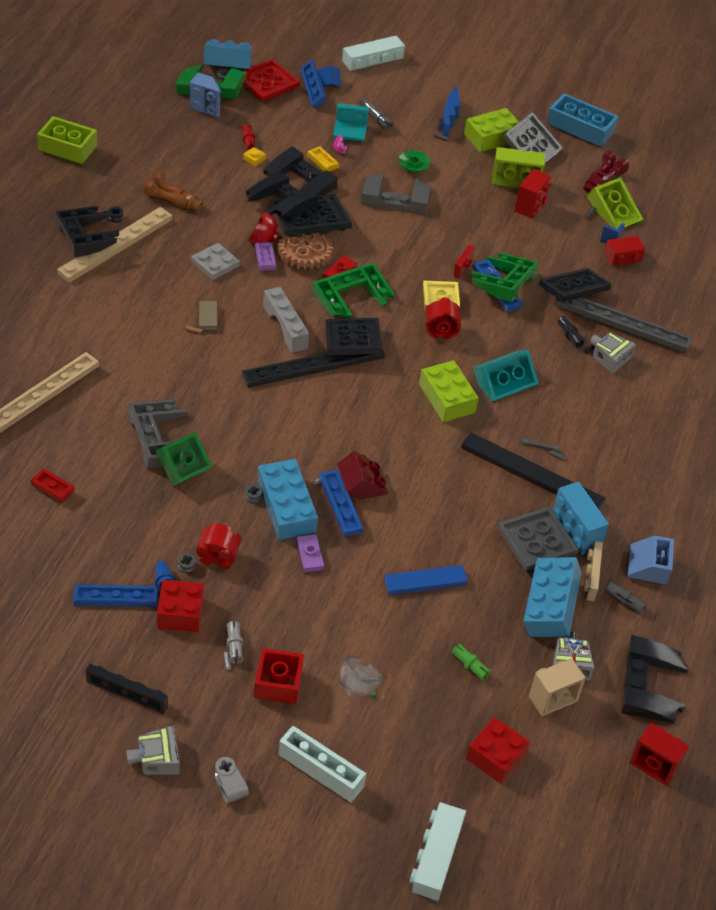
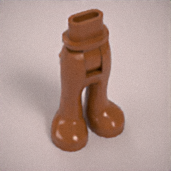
M157 171L153 180L148 179L144 185V194L167 200L179 208L183 207L187 208V210L194 209L198 211L203 206V201L199 200L198 196H194L190 191L166 183L165 174L161 171Z

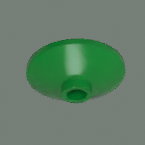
M418 150L405 151L400 154L398 159L402 168L412 172L424 171L429 168L431 163L429 156Z

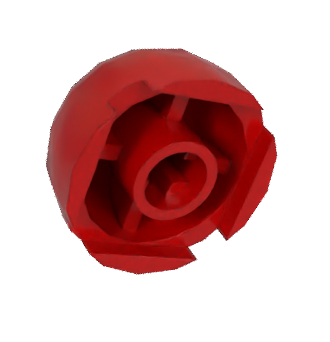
M264 211L248 241L254 245L255 243H270L271 240L275 242L279 235L276 219Z

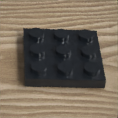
M379 318L325 319L328 355H374L382 353Z

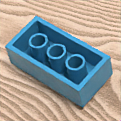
M563 93L550 107L547 124L602 147L616 131L619 116Z
M296 459L258 466L257 482L262 488V496L278 540L317 533L318 516Z
M577 557L537 558L523 620L529 637L570 636L582 574Z

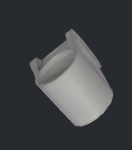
M230 757L218 759L215 765V780L226 804L248 796L247 784L234 760Z

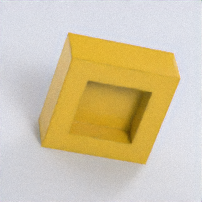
M255 147L243 154V160L253 166L266 159V154Z

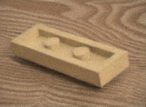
M595 541L593 549L589 548L587 560H590V564H587L586 576H589V580L586 579L584 591L587 592L586 600L595 601L598 591L603 542Z

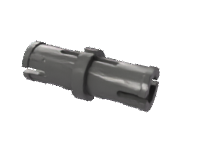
M613 581L605 591L620 600L622 605L626 604L639 614L643 612L647 605V602L634 596L632 591H626Z

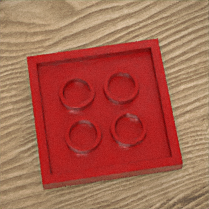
M273 58L252 66L250 69L242 70V72H246L243 86L262 102L300 87V81Z

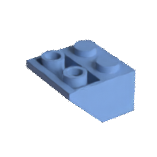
M197 73L190 82V109L219 117L220 89L213 77Z
M652 536L632 543L629 551L627 577L667 585L673 567L674 539Z

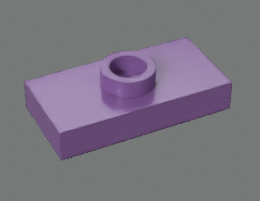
M272 242L255 243L259 271L276 270Z
M317 535L298 536L296 542L304 573L324 570Z

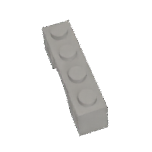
M281 287L265 290L263 307L270 318L277 317L283 331L284 342L290 352L294 353L308 349L309 332Z

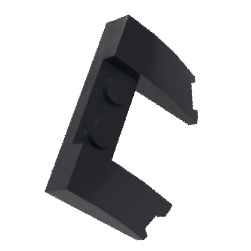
M293 146L277 156L263 169V174L268 173L269 176L279 172L285 175L292 171L308 182L300 189L301 191L310 190L318 196L326 195L337 189L338 178L327 170L321 172L305 161L303 159L304 154Z
M281 172L264 178L246 190V195H249L247 196L248 202L274 194L283 198V201L268 209L270 215L282 212L281 218L318 208V195L310 190H298L289 184V177Z
M98 206L55 211L56 225L60 232L63 231L67 237L74 258L101 251L117 243V238L115 237L120 235L119 230L86 234L82 228L109 217L108 211L98 213Z
M631 635L628 643L621 713L673 724L676 722V718L673 715L677 710L683 713L686 705L665 696L646 691L648 665L687 673L688 666L683 665L680 659V651L647 638Z

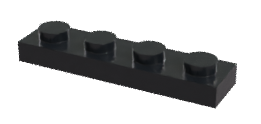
M89 664L87 667L86 680L88 683L162 714H165L168 709V695H165L162 691L148 688L141 682L131 681L121 674H114L102 666Z

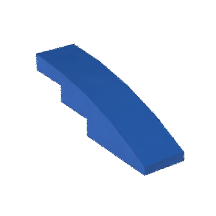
M454 87L445 105L442 135L449 137L450 128H454L455 118H459L460 100L458 87Z

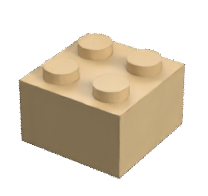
M572 658L566 661L561 660L554 666L547 669L541 668L535 673L529 698L541 716H545L578 702L586 678Z

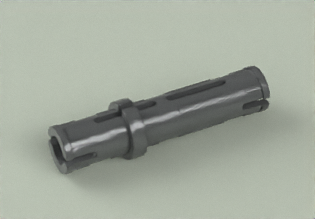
M363 98L366 103L361 100L360 106L369 107L368 113L375 118V121L381 124L387 131L391 130L390 127L393 128L394 123L367 98Z

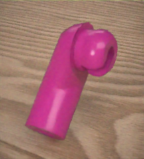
M340 135L336 137L332 147L337 153L344 154L347 150V145L343 146L344 138Z

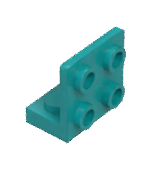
M338 103L333 138L340 135L346 140L364 142L369 107Z

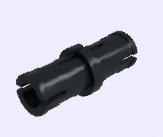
M566 316L558 320L557 323L563 329L566 338H569L576 348L581 347L585 340L578 333L577 327L573 326Z

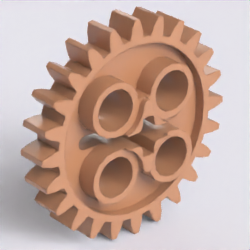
M320 232L311 235L300 234L295 237L282 235L281 239H279L277 251L278 255L281 256V260L285 259V263H291V267L297 265V269L302 266L304 270L307 267L313 270V266L317 268L320 265L325 266V262L329 263V260L332 259L333 243L330 242L329 238L325 239V234L320 236Z

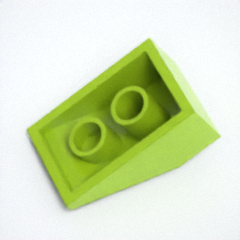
M621 177L594 187L587 195L596 212L615 229H618L621 223H625L624 228L643 220Z

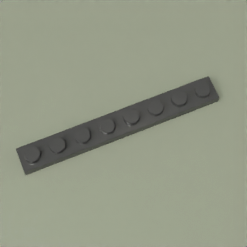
M582 297L565 302L558 301L557 299L555 301V306L684 353H687L693 337Z

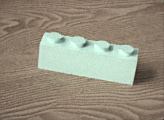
M397 36L346 47L343 48L342 61L352 71L401 59L404 57L405 45Z
M292 726L279 741V756L350 803L364 788L366 778L364 771L296 727Z
M441 802L437 810H432L429 823H432L431 830L426 829L423 838L426 846L425 849L420 848L416 862L420 864L418 870L413 868L409 881L413 883L412 893L436 901L439 900L466 810Z

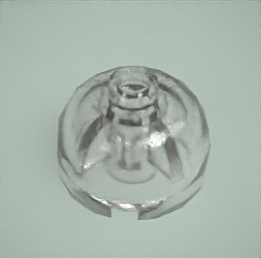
M356 656L346 657L339 670V681L345 693L349 696H369L379 687L383 676L374 665L369 663L366 666L362 663L363 659Z

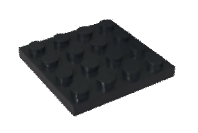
M335 194L319 195L318 208L286 218H281L282 212L274 214L285 236L290 237L300 234L311 235L316 232L328 233L333 230L345 231L352 228V221ZM283 200L270 201L271 208Z

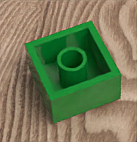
M196 432L156 451L172 486L213 467Z

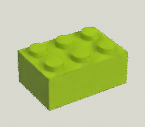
M507 108L466 119L464 135L479 152L507 145L508 143L502 136L517 125L519 121Z
M54 116L37 134L38 150L83 164L98 146L97 130Z
M497 147L491 185L519 188L533 169L541 172L544 171L545 153Z
M454 360L421 369L419 385L442 422L476 413L479 398Z

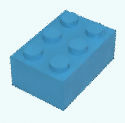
M210 39L204 46V64L250 69L253 46L247 42L234 44V41H225V43H219V40Z
M580 482L559 488L552 511L579 549L578 552L581 556L588 554L589 548L593 549L595 541L604 543L609 523Z

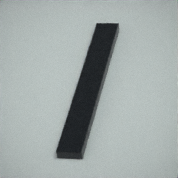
M382 349L381 354H349L339 356L322 353L243 370L242 377L247 388L383 359L385 358V352Z
M470 433L462 443V449L556 495L559 488L575 483L474 433ZM583 487L600 510L606 498Z

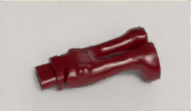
M606 151L602 155V165L590 175L589 179L585 182L583 190L590 193L594 187L610 182L616 176L626 173L630 167L629 162L624 158H620L616 162L615 154L612 151Z

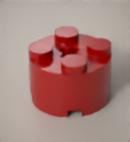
M447 297L425 307L427 333L437 339V336L444 339H451L457 336L461 328L460 307Z
M211 523L209 527L204 526L196 547V553L200 557L199 561L205 565L215 563L224 569L231 568L242 541L241 535L238 532L234 534L231 532L232 528L224 524Z

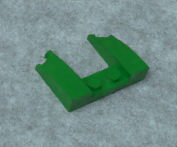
M203 64L187 67L180 74L175 84L177 94L190 95V82L197 73H202ZM232 67L223 83L216 82L220 89V98H238L246 78L245 71L242 72L237 70L236 67Z
M501 252L498 253L499 259L487 256L486 260H489L495 267L507 272L508 275L503 279L472 271L471 276L475 278L472 279V283L497 298L513 302L519 294L520 287L527 280L532 281L538 274L539 262Z
M374 262L315 281L311 290L319 303L332 317L346 316V318H352V313L339 293L362 285L381 307H385L387 304L386 300L389 297H394V292Z

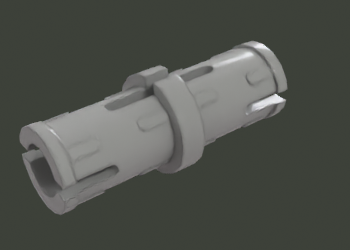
M233 621L227 623L228 639L226 642L230 652V662L235 664V658H237V664L243 662V638L240 634V623L235 621V627H233Z

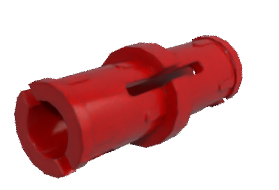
M247 124L243 125V142L248 151L250 148H256L255 135L250 124H248V128Z

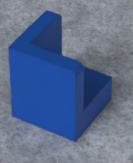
M327 66L318 69L323 87L329 85L341 86L339 68Z
M621 223L618 229L605 225L600 242L606 244L607 240L621 238L625 223Z

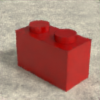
M638 236L607 240L604 254L611 266L641 262L646 248Z

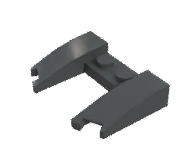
M384 173L367 175L362 191L361 204L426 214L431 189L430 184L427 185L416 178L412 196L381 191Z
M175 399L129 403L127 415L131 426L135 427L143 449L142 457L147 469L162 467L156 451L175 442H162L156 423L187 415L186 408L177 410L173 406L176 404Z

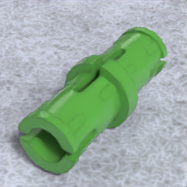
M458 644L452 650V655L457 657L464 664V667L467 670L470 669L481 681L488 678L491 670L478 660V656L472 655L462 644Z

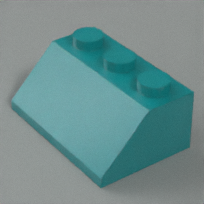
M529 349L518 350L473 367L478 385L491 401L539 384Z

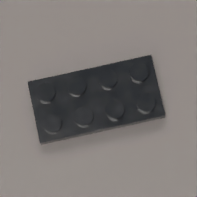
M585 268L542 278L538 285L547 293L556 297L558 301L565 302L608 291L612 284L591 269Z

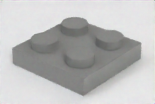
M219 243L191 256V262L212 280L240 266V261Z

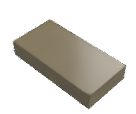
M199 301V329L217 330V301Z

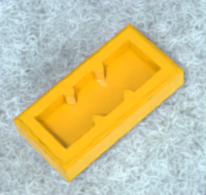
M319 146L307 151V157L323 171L331 172L339 168V163L322 147Z

